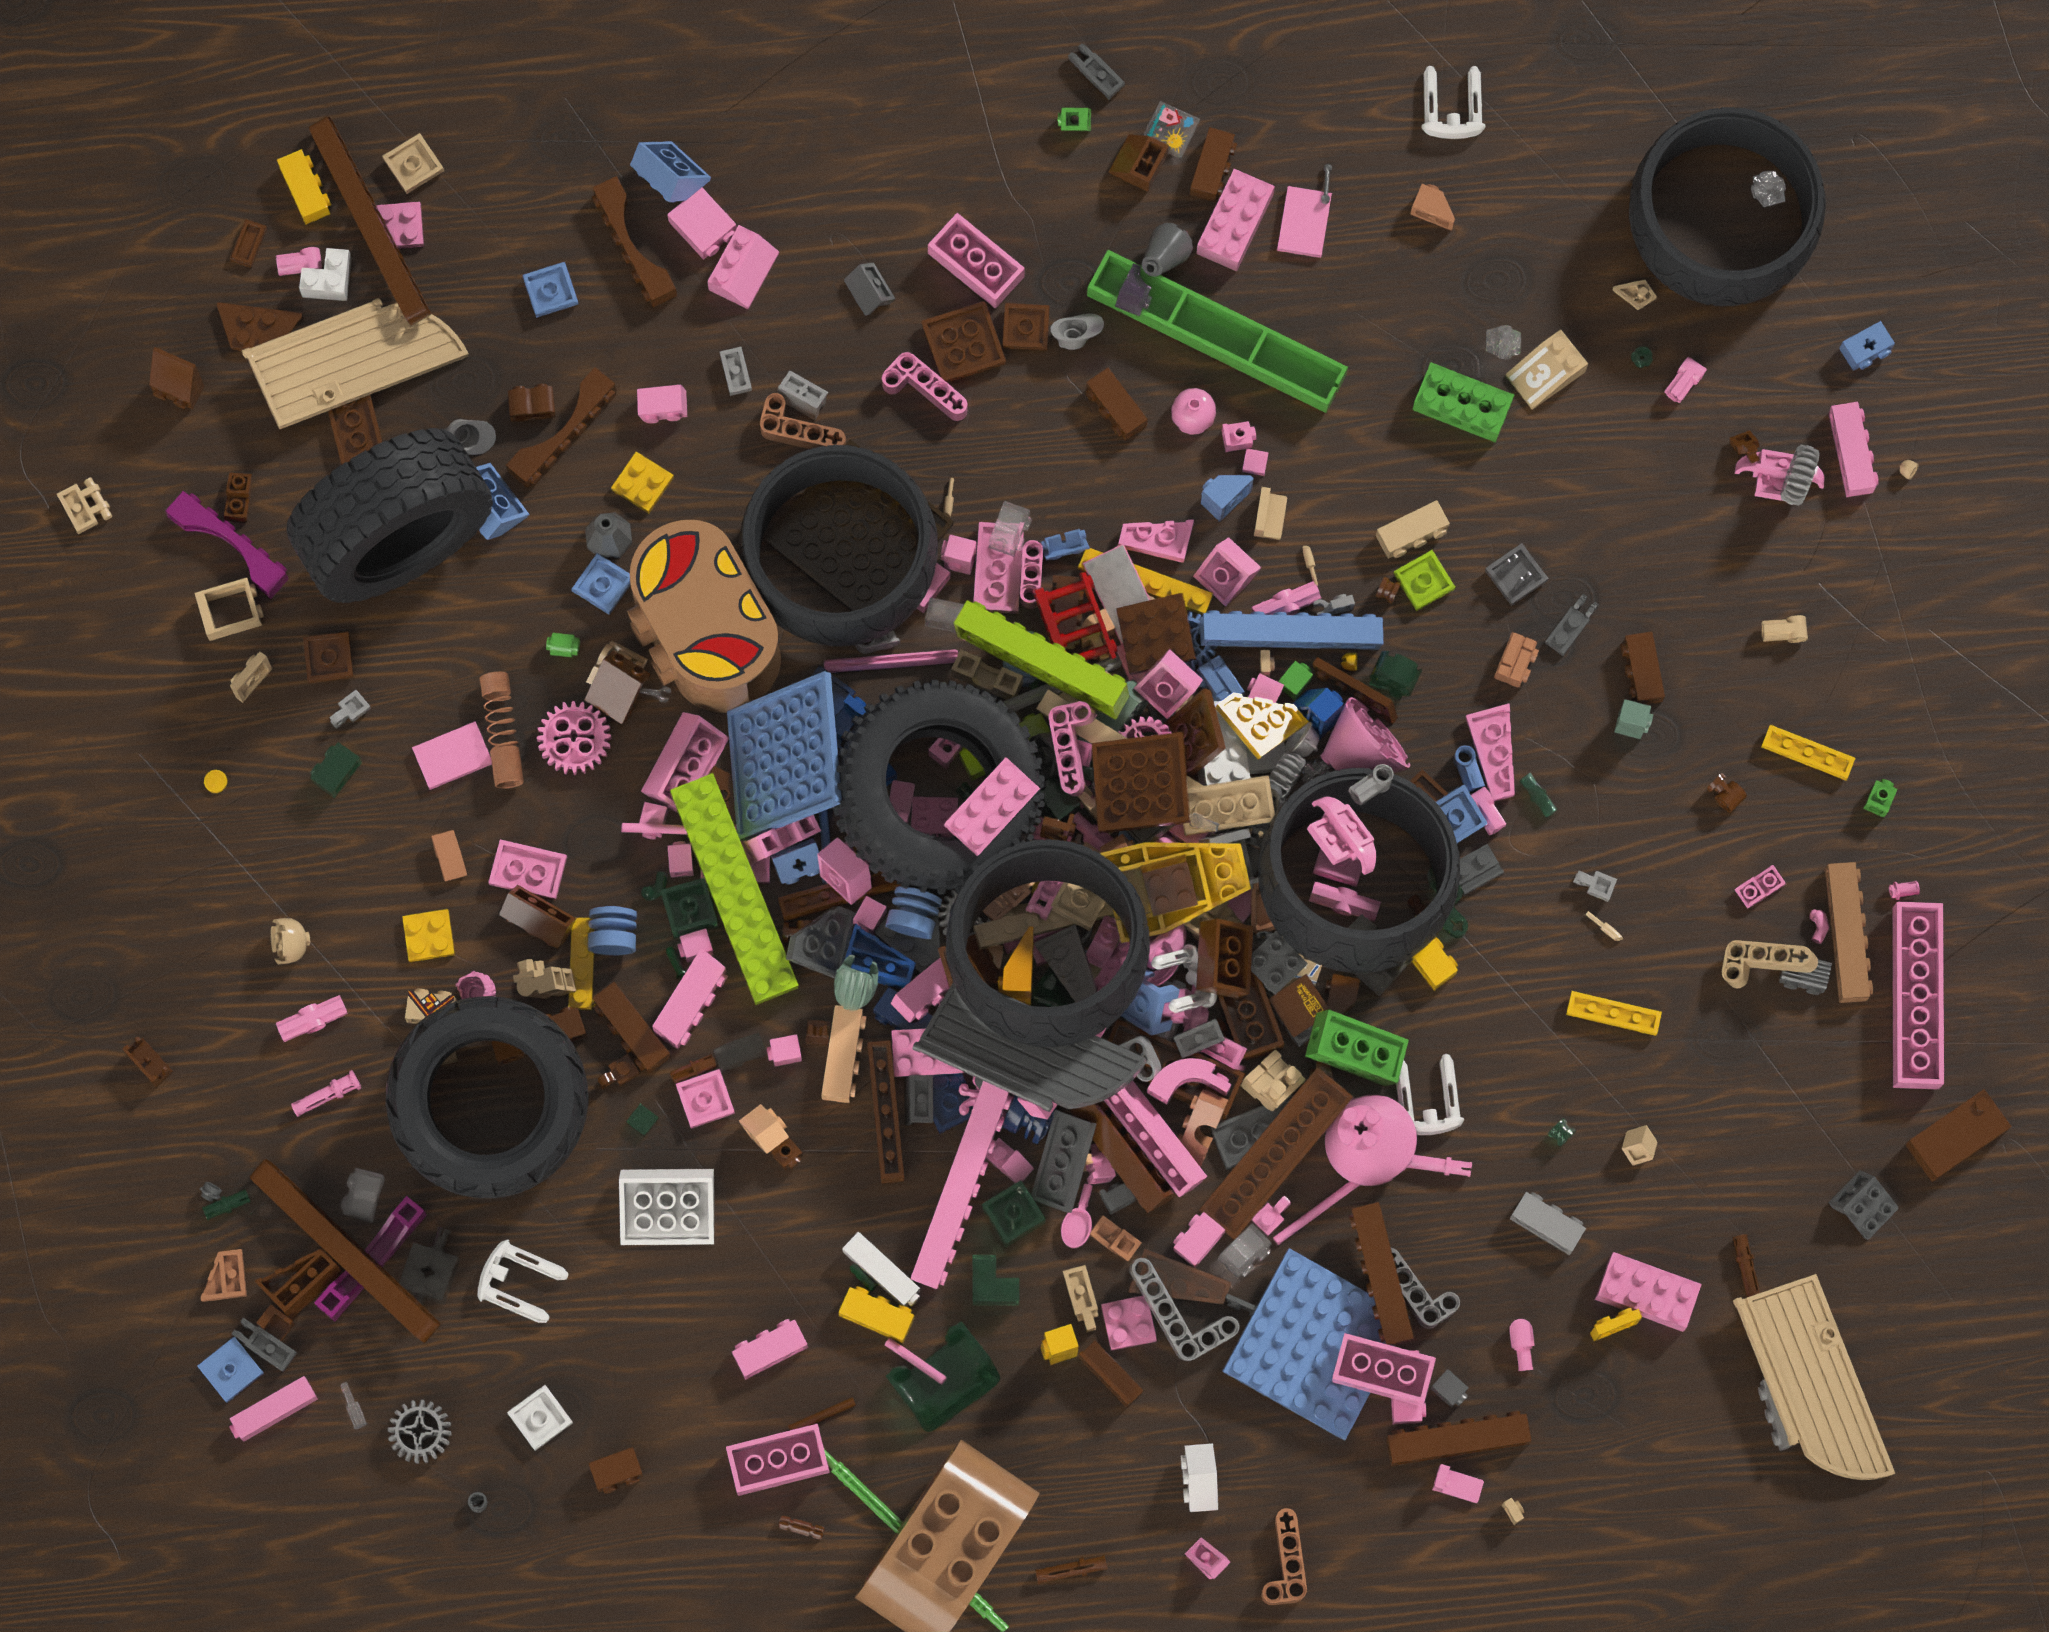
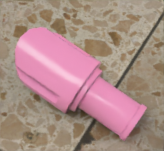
M1079 811L1075 814L1073 823L1077 824L1076 829L1084 835L1082 837L1084 843L1088 842L1101 852L1100 847L1114 839L1108 833L1100 834L1098 832V824L1092 825Z
M1517 1319L1511 1323L1510 1340L1511 1348L1517 1351L1518 1371L1533 1370L1530 1350L1533 1348L1532 1346H1535L1533 1328L1529 1321Z

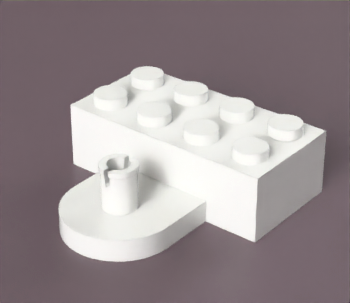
M1214 701L1215 707L1221 701ZM1216 710L1226 749L1198 772L1199 783L1204 786L1248 779L1250 774L1272 772L1285 754L1284 742L1258 760Z

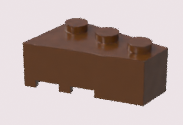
M1053 575L1052 591L1078 582L1080 577ZM1077 591L1052 600L1050 607L1052 613L1056 612L1057 614L1083 604L1084 591ZM1082 614L1061 621L1060 625H1057L1059 633L1066 635L1076 631V626L1081 627ZM1080 639L1067 643L1068 646L1065 647L1066 652L1073 655L1074 649L1079 648Z
M321 1248L296 1260L294 1264L283 1269L280 1268L275 1273L263 1279L259 1278L255 1282L292 1320L343 1271Z

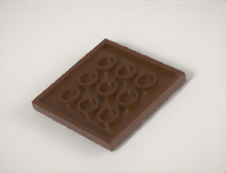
M1182 732L1092 743L1097 821L1100 834L1191 823L1184 734Z

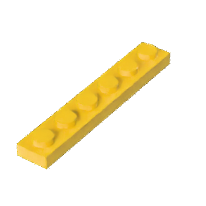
M1092 548L1085 550L1078 569L1087 572L1083 563L1103 553ZM1134 564L1148 595L1161 598L1183 593L1187 610L1201 615L1207 612L1213 593Z

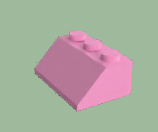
M738 225L708 280L709 291L749 309L779 255V251L759 234Z

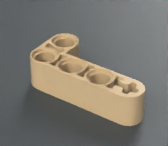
M1735 940L1726 947L1722 976L1733 988H1742L1747 984L1750 968L1808 973L1817 968L1818 959L1805 946ZM1743 950L1739 957H1735L1737 951ZM1765 952L1761 959H1757L1759 953ZM1787 954L1783 961H1779L1781 955ZM1739 971V975L1735 979H1731L1732 974Z

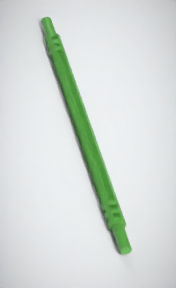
M824 1449L827 1464L832 1469L831 1472L896 1533L903 1522L852 1474L842 1462L838 1463ZM976 1593L969 1605L981 1614L984 1619L987 1618L1001 1632H1005L1009 1626L993 1611L994 1608Z

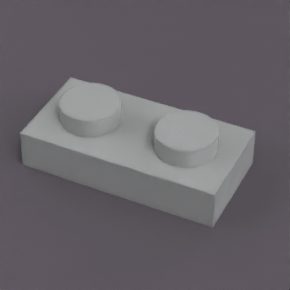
M742 347L720 351L730 396L752 391Z

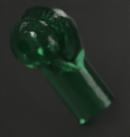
M657 871L655 884L644 887L641 890V895L645 900L653 901L665 893L668 873Z

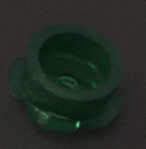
M1637 347L1635 352L1631 354V360L1635 363V366L1644 368L1651 365L1653 353L1647 347Z

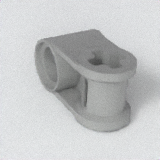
M893 630L888 633V637L886 634L878 639H873L869 645L858 644L856 648L860 653L869 654L895 647L900 644V640L896 638Z

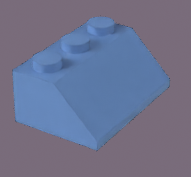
M672 141L639 142L630 164L639 176L647 180L650 186L660 192L663 198L669 202L686 201L711 179L703 169Z
M491 463L476 467L490 489L493 501L491 513L479 529L480 533L487 540L503 535L530 515Z

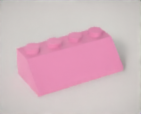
M683 712L641 792L655 802L678 813L670 790L709 775L729 737L699 715Z
M700 949L653 1024L654 1034L677 1049L681 1045L685 1046L691 1037L689 1032L693 1025L698 1026L703 1018L701 1012L705 1006L709 1007L715 999L716 995L713 993L716 988H721L728 977L725 975L726 967L706 951Z

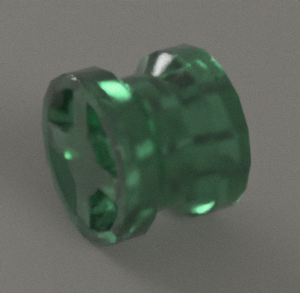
M1563 1118L1547 1134L1550 1137H1554L1557 1140V1144L1561 1147L1577 1131L1574 1128H1570L1567 1125V1120Z

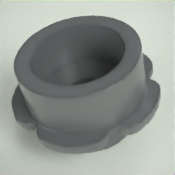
M205 1182L203 1187L199 1188L202 1191L201 1196L206 1200L213 1202L214 1199H220L219 1195L222 1190L216 1185Z

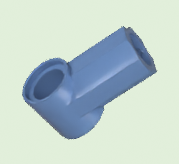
M1465 745L1456 750L1453 756V763L1458 769L1462 784L1466 786L1469 792H1473L1485 787L1475 759V751L1470 746ZM1464 752L1469 755L1470 761L1462 762L1458 755Z

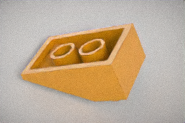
M1029 926L1004 967L1003 977H999L998 981L1000 993L1031 1006L1034 927Z

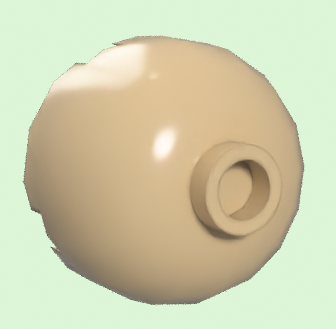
M292 918L274 919L273 922L276 923V926L271 927L272 951H277L279 957L275 958V961L278 965L296 962L304 955L306 946L310 945L309 933L305 932L303 926Z

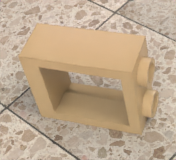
M248 578L195 593L209 641L262 626L260 618L264 617L261 605H256L254 597H257L258 594L255 584H250ZM246 591L253 618L215 628L208 602Z

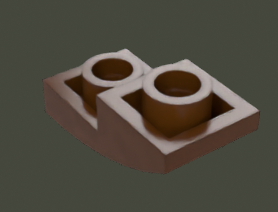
M229 473L224 512L225 520L247 522L252 474Z

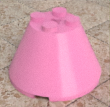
M1350 697L1345 702L1324 752L1320 755L1323 761L1328 765L1331 764L1335 771L1348 768H1368L1373 770L1380 764L1390 766L1393 774L1407 770L1410 767V763H1405L1408 757L1396 738L1379 718L1374 721L1367 713L1369 709L1363 703Z
M1363 1095L1353 1098L1326 1130L1325 1149L1333 1168L1346 1180L1363 1186H1376L1393 1180L1392 1178L1408 1167L1417 1145L1416 1128L1409 1113L1398 1102L1382 1095Z

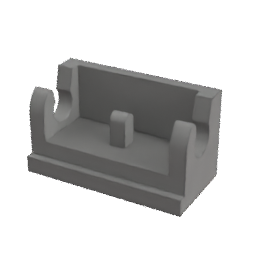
M792 371L788 372L779 385L777 392L784 397L786 405L813 420H816L819 410L821 407H824L828 395L826 390Z

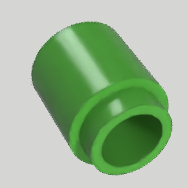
M552 633V637H547L546 650H550V655L563 657L578 656L580 638L575 637V635Z

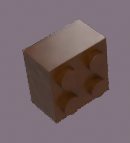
M1185 854L1140 866L1153 916L1198 905Z

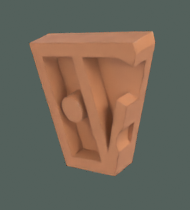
M242 1249L218 1252L214 1261V1267L207 1279L208 1282L204 1293L201 1295L202 1302L247 1296Z

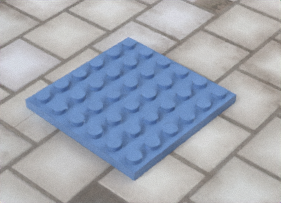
M823 671L727 711L736 830L740 841L750 840L773 828L776 830L840 804L842 796L841 790L837 787V784L840 783V773L837 772L839 761L831 673Z
M1288 1248L1222 1372L1340 1439L1346 1440L1370 1392L1334 1383L1332 1378L1344 1333L1381 1343L1378 1329L1382 1328L1380 1319L1375 1320L1372 1306L1376 1305L1374 1296L1369 1297L1366 1291Z

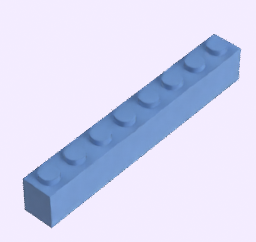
M1211 610L1204 613L1200 619L1201 646L1379 650L1383 645V617H1376L1374 614H1365L1362 617H1354L1353 614L1331 616L1330 613L1309 616V613L1304 612L1295 615H1287L1285 612L1264 615V612L1260 611L1252 612L1251 614H1242L1241 611L1220 614L1219 611Z

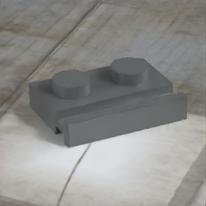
M1488 844L1460 859L1459 887L1464 896L1504 873Z

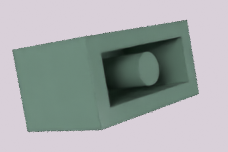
M1624 699L1614 732L1641 739L1643 733H1648L1652 723L1653 714H1650L1651 706Z

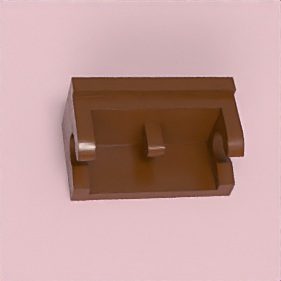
M136 1037L135 1042L131 1046L126 1045L122 1048L125 1054L155 1087L173 1073L171 1068L143 1038Z

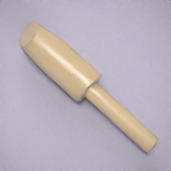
M954 478L949 479L948 495L945 496L943 513L949 518L954 497H952Z
M1303 546L1306 567L1310 569L1312 580L1318 586L1312 551L1309 546Z
M1589 911L1586 913L1609 937L1615 941L1623 939L1608 923L1605 922L1604 924Z

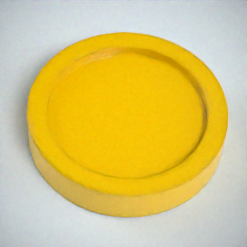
M220 770L208 772L204 778L205 787L212 793L222 792L227 786L226 775Z

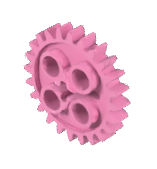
M572 701L571 707H567L564 702L562 710L555 706L556 713L547 712L549 720L542 719L541 722L545 727L538 728V732L543 734L537 737V741L542 742L538 746L539 751L546 750L543 752L542 758H549V766L556 763V771L564 767L565 774L568 773L569 769L573 770L574 775L577 774L578 769H581L585 774V767L587 766L594 770L593 763L601 764L602 762L599 757H607V753L603 749H610L611 747L608 742H605L612 739L610 734H606V732L610 731L609 725L603 726L607 722L606 718L599 719L601 712L598 710L593 713L592 705L585 709L584 702H581L579 707H576L574 701ZM585 722L591 724V728L587 731L580 729V725ZM566 723L569 727L566 731L561 732L557 730L558 725ZM574 734H577L578 738H576L575 742H572L571 738ZM594 736L595 738L589 739L587 737ZM587 744L592 747L588 753L580 751L583 745ZM561 745L569 747V750L564 754L557 752L558 747Z

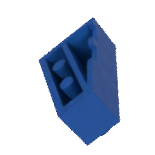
M1328 688L1306 690L1293 704L1308 722L1313 723L1312 727L1319 734V739H1321L1336 725L1343 708V699L1336 691L1333 690L1331 692Z
M855 923L845 957L846 959L849 955L855 956L851 968L869 974L872 962H876L878 967V983L903 989L913 980L916 963L899 951L881 942L876 936H872Z

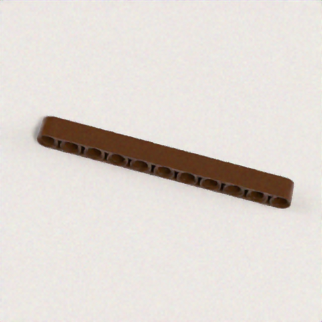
M327 115L309 126V130L405 319L413 326L430 316V309L336 125Z
M264 1159L249 1176L250 1179L416 1338L426 1343L441 1326V1323L275 1164L268 1159Z

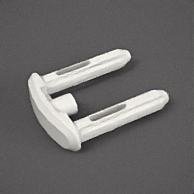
M1433 66L1426 67L1424 71L1425 123L1421 126L1424 132L1430 136L1446 139L1468 138L1482 133L1486 126L1482 123L1481 72L1478 67L1472 66L1468 72L1469 122H1466V124H1460V115L1457 113L1447 115V124L1438 122L1437 73ZM1429 96L1432 97L1433 113L1429 112ZM1473 97H1476L1477 113H1474Z
M1188 944L1182 950L1153 958L1151 966L1157 970L1183 964L1189 971L1186 974V981L1191 985L1194 984L1196 988L1197 947ZM1196 990L1194 991L1195 994L1173 999L1168 1007L1174 1013L1200 1006L1208 1008L1216 1002L1217 994Z
M1448 1054L1442 1055L1440 1060L1447 1117L1444 1120L1437 1119L1436 1109H1428L1423 1111L1424 1122L1414 1121L1408 1066L1403 1061L1399 1080L1396 1084L1398 1103L1404 1107L1402 1090L1406 1092L1407 1112L1414 1122L1417 1135L1445 1133L1460 1127L1464 1121V1118L1460 1117L1454 1063ZM1448 1086H1451L1454 1107L1450 1106Z
M509 1240L501 1241L490 1254L481 1273L477 1293L481 1302L482 1300H487L535 1322L546 1323L549 1320V1315L545 1310L490 1286L491 1280L495 1278L504 1282L509 1269L499 1265L503 1257L556 1280H566L568 1272L559 1265L511 1245ZM516 1254L525 1256L531 1260L538 1262L539 1264L535 1265L533 1263H530L524 1259L517 1257ZM500 1296L520 1306L518 1308L498 1300L497 1297Z

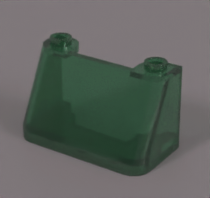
M962 1321L947 1330L945 1336L947 1345L924 1360V1362L947 1377L942 1385L917 1367L909 1371L906 1366H897L885 1375L888 1382L925 1432H931L994 1388L1000 1381V1374L992 1359Z

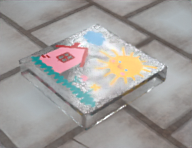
M1160 101L1143 135L1151 136L1169 145L1168 153L1182 159L1200 122V118Z

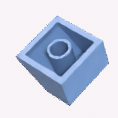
M1218 475L1214 480L1210 478L1202 487L1204 490L1201 494V504L1221 522L1252 492L1254 478L1251 475Z

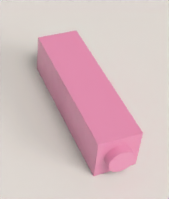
M303 1376L231 1417L232 1425L229 1427L235 1438L240 1437L243 1441H246L313 1403L318 1398L306 1377Z

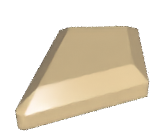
M1646 280L1613 287L1615 293L1637 310L1657 299V296Z

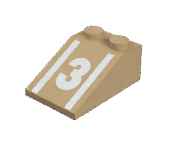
M1559 330L1542 342L1507 372L1505 376L1533 410L1584 374L1588 363L1563 331Z

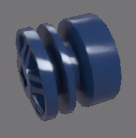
M1015 1095L1002 1128L1016 1134L1024 1126L1026 1127L1024 1138L1028 1139L1032 1131H1034L1035 1135L1032 1142L1038 1145L1050 1129L1056 1107L1048 1119L1033 1117L1017 1100L1018 1096Z

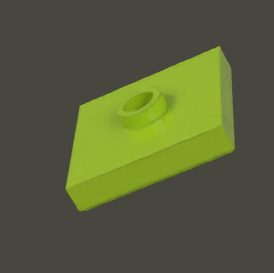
M1433 550L1393 572L1416 611L1456 588Z

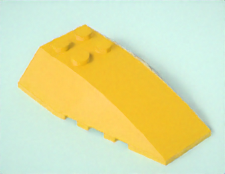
M1144 842L1100 853L1114 863L1126 876L1128 882L1135 888L1145 910L1149 936L1166 933L1251 889L1241 844ZM1185 854L1198 905L1153 916L1140 866ZM1113 909L1121 943L1129 942L1126 928Z

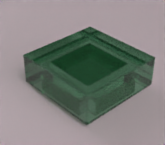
M640 1103L626 1123L645 1137L659 1117Z

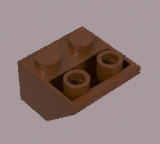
M1129 134L1109 173L1149 192L1168 156L1169 145L1151 136Z

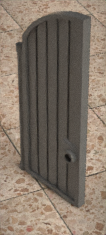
M954 982L920 1037L919 1042L916 1041L912 1048L914 1051L922 1052L1038 1105L1048 1112L1053 1107L1052 1102L1067 1109L1081 1108L1101 1102L1124 1089L1134 1080L1146 1064V1058L1098 1036H1093L1071 1045H1058V1047H1036L1014 1042L992 1031L984 1022H981L963 1002ZM996 991L997 993L1001 994L1002 996H1004V997H1006V998H1008V999H1010V1000H1013V1001L1018 1002V1003H1021V1004H1025V1003H1022V1002H1020V1001H1018V1000H1016V999H1014V998H1011V997H1009V996H1007V995H1005V994H1003V993H1000V992Z

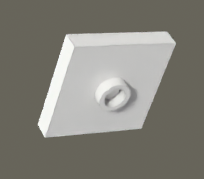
M546 1385L507 1412L535 1451L573 1424Z

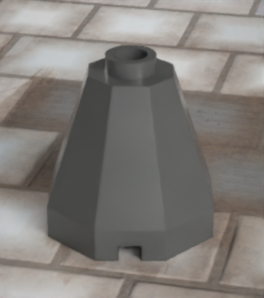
M616 512L597 514L585 528L587 549L595 555L596 553L600 554L606 559L612 557L614 559L621 558L632 545L630 523Z

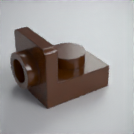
M1070 813L1067 823L1056 818L1045 817L1040 837L1050 840L1067 841L1068 837H1073L1077 826V824L1073 823L1075 815Z

